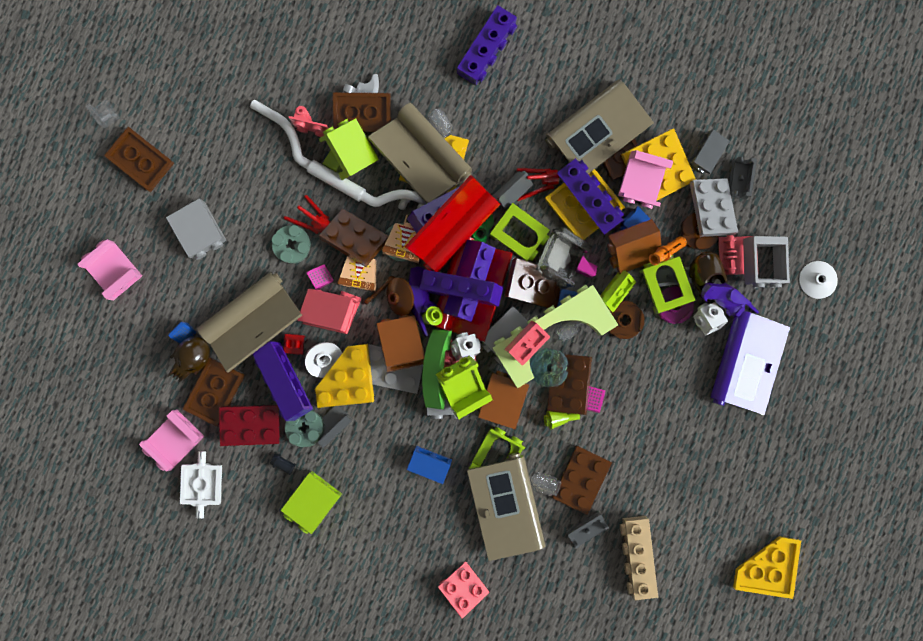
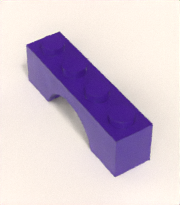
M424 270L419 288L431 294L456 296L498 307L503 287L495 282Z

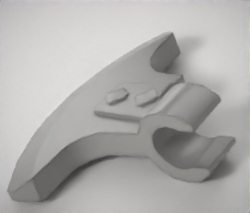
M373 74L372 79L368 83L359 82L357 88L345 84L343 93H378V75Z

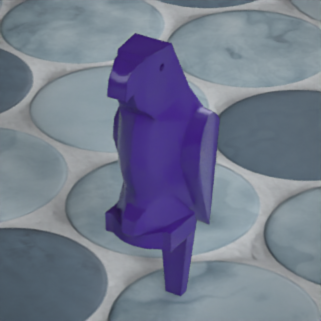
M418 266L411 268L409 271L408 283L414 295V304L411 311L415 315V319L424 336L428 337L421 316L429 307H436V304L430 301L428 292L419 289L425 269Z
M706 283L702 289V299L705 301L707 299H715L719 306L726 308L728 316L739 317L745 310V305L755 313H759L746 297L727 283Z

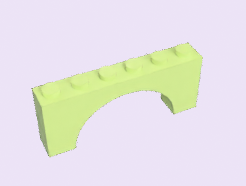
M587 285L577 290L578 295L573 298L570 295L560 301L562 305L557 308L551 306L543 311L545 315L538 319L535 316L527 321L528 324L531 321L536 322L543 330L561 321H577L591 327L599 336L618 326L593 285L589 288ZM520 326L510 332L511 337L506 340L502 337L495 341V347L492 348L517 388L534 378L530 368V359L522 366L505 350L523 330Z

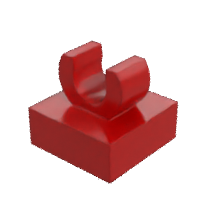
M285 334V353L303 355L305 336Z

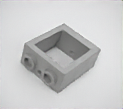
M753 236L743 239L745 285H753V288H764L765 285H770V288H781L782 284L790 283L788 237ZM757 247H773L774 279H758Z

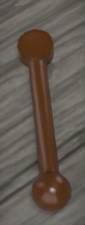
M389 276L388 281L367 298L364 303L366 305L370 303L395 277Z

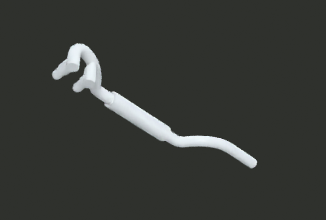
M256 100L251 102L250 108L273 120L284 129L291 144L294 160L300 166L306 168L307 172L358 202L363 201L374 207H379L401 199L398 208L401 210L406 208L410 200L419 203L417 208L426 204L412 190H395L379 197H373L366 193V189L347 178L341 180L338 173L302 155L298 135L292 124L284 116Z

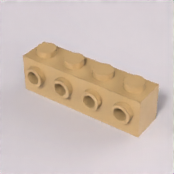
M646 516L622 518L623 524H620V532L625 537L622 549L623 554L627 555L628 562L624 566L626 575H629L630 582H627L628 594H631L634 600L658 598L649 518Z

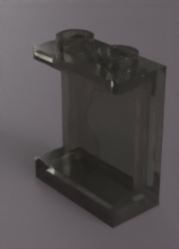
M564 227L555 228L551 232L536 270L542 273L541 276L545 279L555 281L556 285L560 288L575 287L576 283L572 281L573 275L582 254L590 253L592 245Z

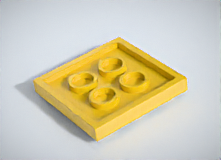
M674 128L621 154L626 167L631 151L635 150L673 161L671 169L665 170L657 200L685 187L692 180H696Z
M595 169L591 171L589 176L594 175L600 182L599 189L602 192L607 191L612 198L610 201L612 206H618L620 210H623L625 206ZM565 183L545 197V201L579 243L599 229Z

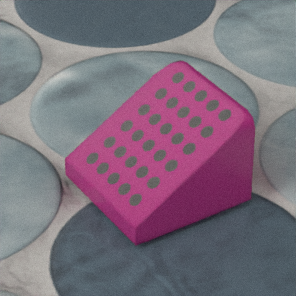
M325 264L307 272L316 290L334 281Z
M589 386L587 410L600 413L605 390Z

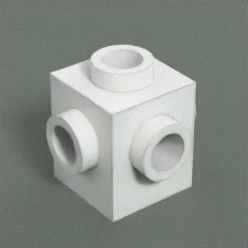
M716 302L709 305L708 303L702 304L697 308L698 312L693 316L696 325L701 328L705 336L721 329L728 322L723 310Z
M467 332L457 335V338L451 342V351L456 361L469 355L475 359V356L480 353L481 349L479 339L475 337V334L468 335Z

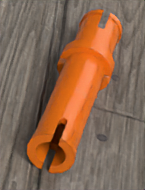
M679 236L667 245L660 246L656 252L650 254L649 262L652 265H657L662 261H667L671 258V255L687 245L686 239Z

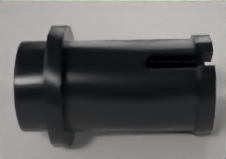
M275 454L270 462L273 468L277 467L291 475L296 466L295 463L281 457V454Z

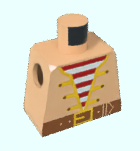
M406 215L404 225L394 224L382 252L389 256L419 263V257L405 248V245L416 235V232L407 220L409 215Z
M347 256L338 284L376 291V260L373 259L367 267H364Z

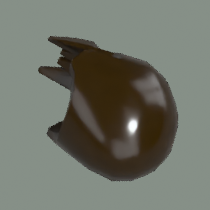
M713 252L700 253L694 258L689 267V277L698 289L700 297L707 281H709L708 283H714L718 279L721 283L727 282L722 262L719 256Z
M189 337L183 340L170 356L171 359H175V364L167 377L173 375V378L176 377V380L179 378L178 383H180L191 373L197 375L209 359L210 349L207 342L200 337Z

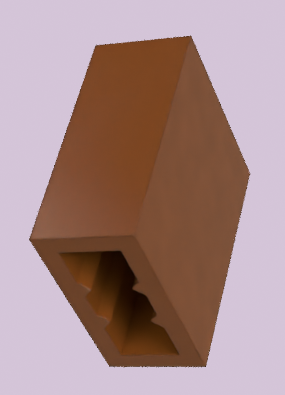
M652 219L608 235L610 244H607V247L612 256L609 260L612 268H616L619 274L623 270L628 272L650 263V254L656 252L657 248L661 246L660 230Z
M403 315L399 319L394 320L383 319L380 323H377L378 336L387 372L423 365L425 356L415 315Z
M497 371L496 374H491L486 389L490 393L492 401L480 408L478 418L516 429L529 384H524L517 388L512 379L507 378V373Z

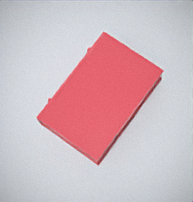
M308 289L300 310L302 316L297 321L303 322L302 324L347 334L358 301L347 295Z

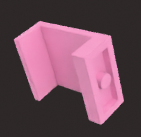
M637 150L631 151L618 196L624 197V202L632 204L635 201L641 202L642 207L650 209L653 206L660 207L661 203L656 202L665 170L671 169L673 161Z
M108 239L99 242L96 245V249L85 254L77 264L79 267L85 268L104 290L102 295L108 300L114 301L142 277L141 273L120 248Z
M172 410L167 415L168 419L148 440L142 441L139 444L143 448L142 452L146 456L152 457L156 461L157 467L166 472L172 470L204 437L178 410Z

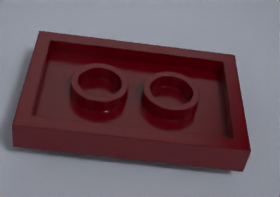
M278 405L220 406V446L279 444Z

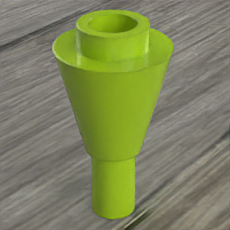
M432 306L421 317L424 324L439 325L442 322L443 314L438 307Z
M547 411L546 415H544V424L550 430L568 421L580 420V414Z

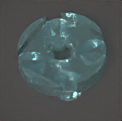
M545 348L539 351L530 363L535 381L544 387L559 386L567 377L568 360L559 350ZM548 364H552V372L547 371Z

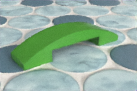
M433 330L427 344L423 363L422 387L425 406L428 408L444 409L445 395L435 374L444 368L445 351H450L452 331Z

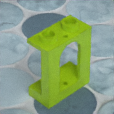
M512 203L490 233V237L495 241L501 242L524 259V261H533L538 254L537 247L540 244L544 246L550 236L547 234L550 230ZM513 216L536 232L538 236L536 245L530 248L524 247L503 232Z
M671 255L670 259L662 261V263L652 265L651 263L643 265L644 269L640 270V274L643 273L654 303L653 310L655 314L695 301L680 256L674 258ZM664 265L673 269L683 295L668 302L664 301L656 279L657 269Z
M490 427L469 469L481 467L495 440L503 438L509 441L511 445L509 454L516 452L521 454L522 450L525 449V446L522 445L523 441L515 436H512V438L505 436L506 431L495 427V429Z

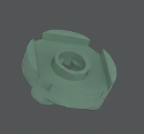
M296 225L284 226L272 237L274 254L278 259L286 263H299L309 254L311 248L310 237L303 229ZM289 240L296 241L293 250L290 247L287 248Z
M311 410L295 421H286V436L293 445L311 447L323 435L324 421L320 415ZM304 422L305 425H309V429L306 430L305 434L300 430Z

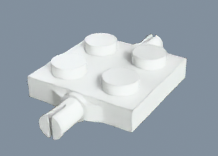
M198 451V463L181 465L180 504L196 506L195 518H204V506L221 504L222 465L206 463V451Z

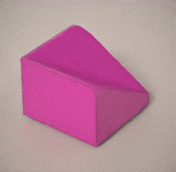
M582 256L575 272L588 278H593L596 275L597 265L588 262Z

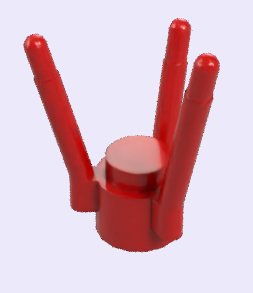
M516 169L517 172L541 173V175H531L526 178L528 180L541 179L542 184H546L544 187L524 194L517 201L545 190L554 189L553 185L559 184L557 169Z
M305 195L304 198L319 215L314 216L301 206H297V209L313 220L311 222L313 226L287 216L283 217L284 220L309 229L316 234L322 233L331 222L328 220L329 217L320 210L308 195Z

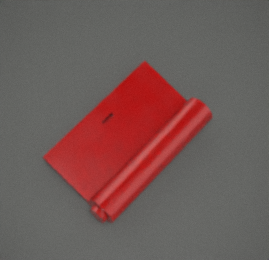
M470 175L405 245V248L425 262L424 267L426 269L438 272L501 204Z
M466 242L452 256L447 274L456 275ZM495 249L485 281L495 282L503 286L513 253ZM440 295L436 307L441 310L443 319L439 325L431 326L457 334L466 332L468 335L475 334L476 338L485 342L496 306L478 302L472 322L444 314L449 296Z

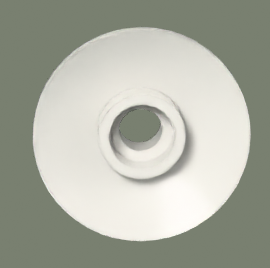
M814 261L802 269L799 283L806 295L815 299H822L834 292L837 286V274L828 263ZM819 276L823 277L822 283L818 280Z
M329 342L313 346L305 357V366L308 372L315 377L324 378L342 354L340 348Z

